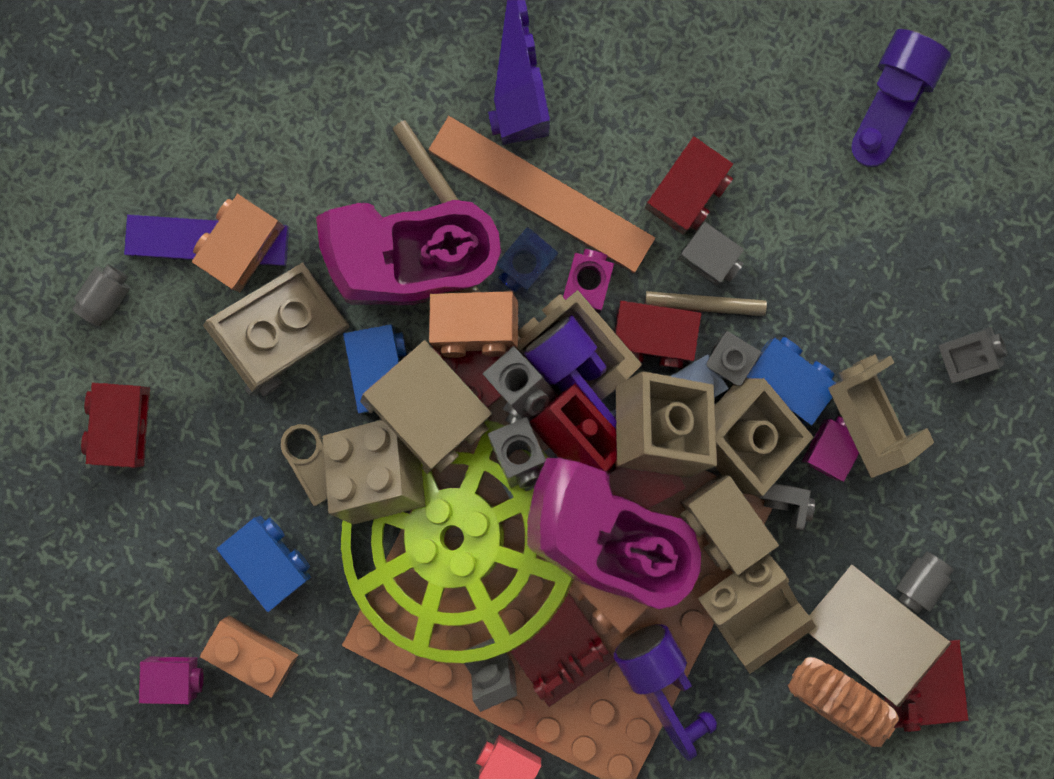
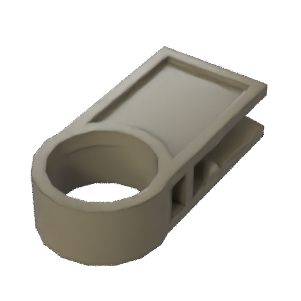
M294 425L284 432L281 438V450L313 506H317L327 500L323 440L316 428L310 425ZM306 429L315 436L316 449L308 459H298L291 455L288 450V439L295 430Z

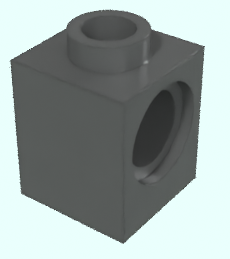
M704 221L677 259L717 286L723 279L730 283L744 264L738 259L744 249Z
M514 346L483 373L522 419L525 417L530 419L533 415L543 411L549 401L556 395L545 379ZM527 383L523 389L517 391L522 384Z
M527 417L488 433L491 446L509 487L513 488L519 485L521 489L535 485L546 459ZM516 450H526L531 454L530 459L524 464H514L509 461L510 455Z

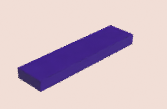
M127 215L124 255L193 260L196 256L193 253L196 243L206 232L210 234L218 221ZM284 225L285 227L259 265L286 267L289 227L287 225Z

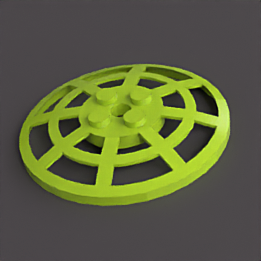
M487 420L484 422L489 429L481 436L474 454L456 452L459 456L451 464L469 465L460 489L447 488L439 490L432 471L426 474L422 469L425 507L413 509L411 514L401 512L374 519L371 547L376 569L360 579H357L353 567L351 553L352 524L344 520L342 521L341 552L343 567L351 593L358 606L378 632L396 646L419 657L438 662L469 663L492 659L513 651L532 639L551 621L564 602L574 580L552 563L538 559L537 554L528 547L527 520L534 488L528 491L521 489L519 485L510 488L500 464L490 460L493 448L488 433L504 427V425ZM523 450L531 457V454L528 451ZM542 450V453H543L545 459L550 458V457ZM486 471L500 480L512 493L513 498L493 507L484 497L477 494L484 472ZM520 513L522 514L525 527L524 553L503 547L504 531L502 522ZM385 523L405 530L404 545L406 552L389 562H386L383 546ZM453 526L459 527L464 535L462 545L456 550L449 549L444 541L446 531ZM497 563L517 569L518 571L509 586L497 598L491 600L482 580L492 572ZM414 568L423 579L428 581L422 605L406 595L394 578ZM531 574L555 582L549 597L540 610L521 629L510 634L498 612L505 609L520 594ZM384 585L387 592L400 606L412 615L419 617L413 641L400 635L387 625L370 606L365 595ZM466 587L477 608L461 613L438 611L444 588ZM483 620L495 643L482 648L464 651L439 650L429 647L435 623L461 626Z

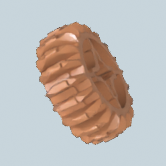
M815 657L805 658L803 663L798 665L792 674L793 678L788 685L791 693L845 732L871 747H882L886 739L891 737L895 730L894 726L899 720L896 711L887 702L880 699L879 696L854 679Z

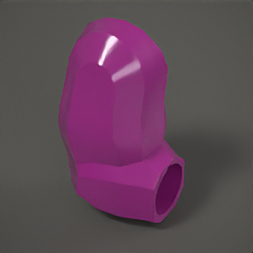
M451 200L421 211L401 212L382 217L372 204L356 203L330 209L316 217L319 248L333 284L345 302L351 305H415L430 301V294L453 293L479 285L494 272L501 253L499 232L491 216L474 203L468 201Z
M547 458L534 486L527 520V545L530 550L557 566L573 579L590 587L627 597L640 604L657 609L679 604L692 591L700 573L701 550L694 530L681 518L651 512L630 500L612 495L609 483L610 475L605 471L566 459Z

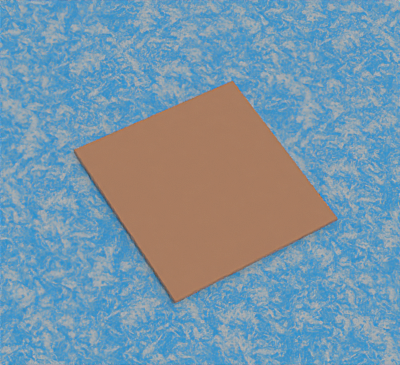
M502 396L488 407L492 413L488 420L506 426L509 425L505 421L509 413L503 410L507 401ZM533 430V433L541 449L543 451L549 449V446L542 440V438L535 432V430ZM480 438L472 445L465 440L454 451L474 454ZM521 449L514 451L509 457V461L514 464H523L530 459V456ZM493 451L490 460L499 464ZM450 464L441 473L436 467L432 469L439 490L447 488L460 489L469 465ZM705 470L689 478L680 476L686 488L649 508L648 511L682 519L680 514L685 509L680 502L712 480L716 475ZM485 471L477 494L484 497L493 507L509 500L510 498L501 482ZM743 494L765 524L773 508L763 506L764 500L755 495ZM520 513L502 522L504 531L503 547L524 553L525 527L522 514ZM457 526L449 528L444 537L446 546L451 550H456L462 545L464 540L462 530ZM401 529L386 562L406 552L404 545L405 530ZM703 534L699 537L696 535L701 550V566L699 576L692 591L676 606L663 609L649 607L622 634L615 626L608 631L593 616L592 613L597 608L586 597L580 602L568 591L567 594L571 595L613 657L618 645L635 631L650 625L663 624L669 628L686 658L687 666L684 673L688 677L714 625V622L698 598L733 574L729 569L722 571L720 567L718 568L704 550V547L709 542ZM537 555V558H538V559L547 561V560H545L544 558H542L541 556ZM497 563L492 572L482 580L491 600L497 598L509 586L518 571L517 569ZM414 568L395 577L394 580L405 594L422 605L428 581L423 579ZM531 574L520 594L505 609L498 612L510 634L526 624L540 610L549 597L555 582ZM384 585L369 592L366 599L381 619L400 635L413 641L419 617L412 615L400 606L387 592ZM466 587L444 588L438 611L461 613L477 609ZM361 609L342 645L600 779H636L663 726L645 694L633 692L616 661L548 707L545 701L541 700L533 689L534 685L511 652H508L507 654L515 666L518 696L480 712L473 702L471 674L464 663L438 662L416 656L396 646L378 632L362 613ZM483 620L461 626L435 623L429 647L439 650L464 651L491 639L492 636ZM671 683L661 690L672 707L681 690Z

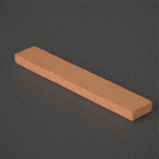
M450 116L446 119L428 150L429 153L593 250L608 255L607 258L632 273L636 272L655 240L654 236Z

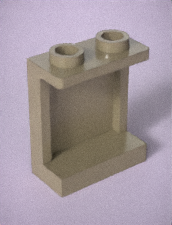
M578 290L566 300L561 294L558 295L542 309L543 313L547 316L539 323L534 317L518 330V336L521 338L518 341V351L523 348L527 349L537 337L561 319L573 316L596 344L597 349L595 352L607 366L606 372L600 377L590 381L585 380L600 400H603L613 392L617 385L626 381L642 365Z
M425 340L365 391L360 400L370 413L375 411L423 464L422 469L426 474L435 467L440 473L459 456L454 450L463 441L466 440L472 445L489 429L484 422L492 415L490 410Z
M876 354L853 364L852 367L839 372L841 380L828 388L871 478L907 465L934 443L928 428L908 436L905 435L876 375L892 365L894 361L892 356L878 361Z
M769 553L739 575L733 573L698 598L727 644L749 674L816 628L813 620L798 603L790 589L788 577Z

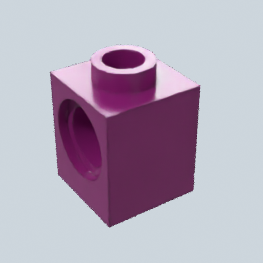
M584 249L583 255L575 253L563 298L565 300L578 290L596 312L600 313L614 267V263L606 261L608 255L590 249ZM586 269L595 271L599 275L600 285L593 290L583 289L577 281V276L581 271Z
M838 416L836 421L832 419L823 420L801 462L836 481L844 482L859 455V451L842 417Z
M148 657L141 661L139 703L189 704L196 699L197 693L202 692L204 684L203 668H197L198 657Z

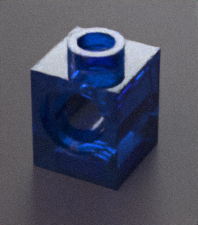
M527 227L497 262L496 267L501 271L497 278L515 293L520 288L528 293L558 258V252ZM530 254L535 258L537 265L531 273L521 274L514 269L513 261L518 255Z

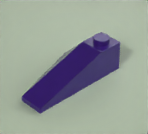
M507 0L494 94L495 110L488 112L492 135L500 134L502 145L549 136L550 118L540 67L536 68L535 44L532 33H529L528 26L530 24L525 0Z

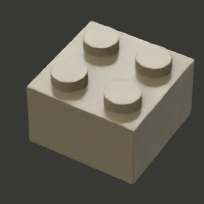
M644 371L617 385V467L689 478L716 466L714 385Z
M746 378L742 385L737 386L733 384L715 404L717 465L714 467L722 475L730 476L743 494L764 496L814 438L764 378Z
M383 420L323 436L328 513L354 525L425 507L421 462Z
M717 475L680 502L685 509L680 516L694 530L698 537L702 534L709 542L704 547V550L718 568L720 567L722 571L729 569L739 575L779 546L730 476Z

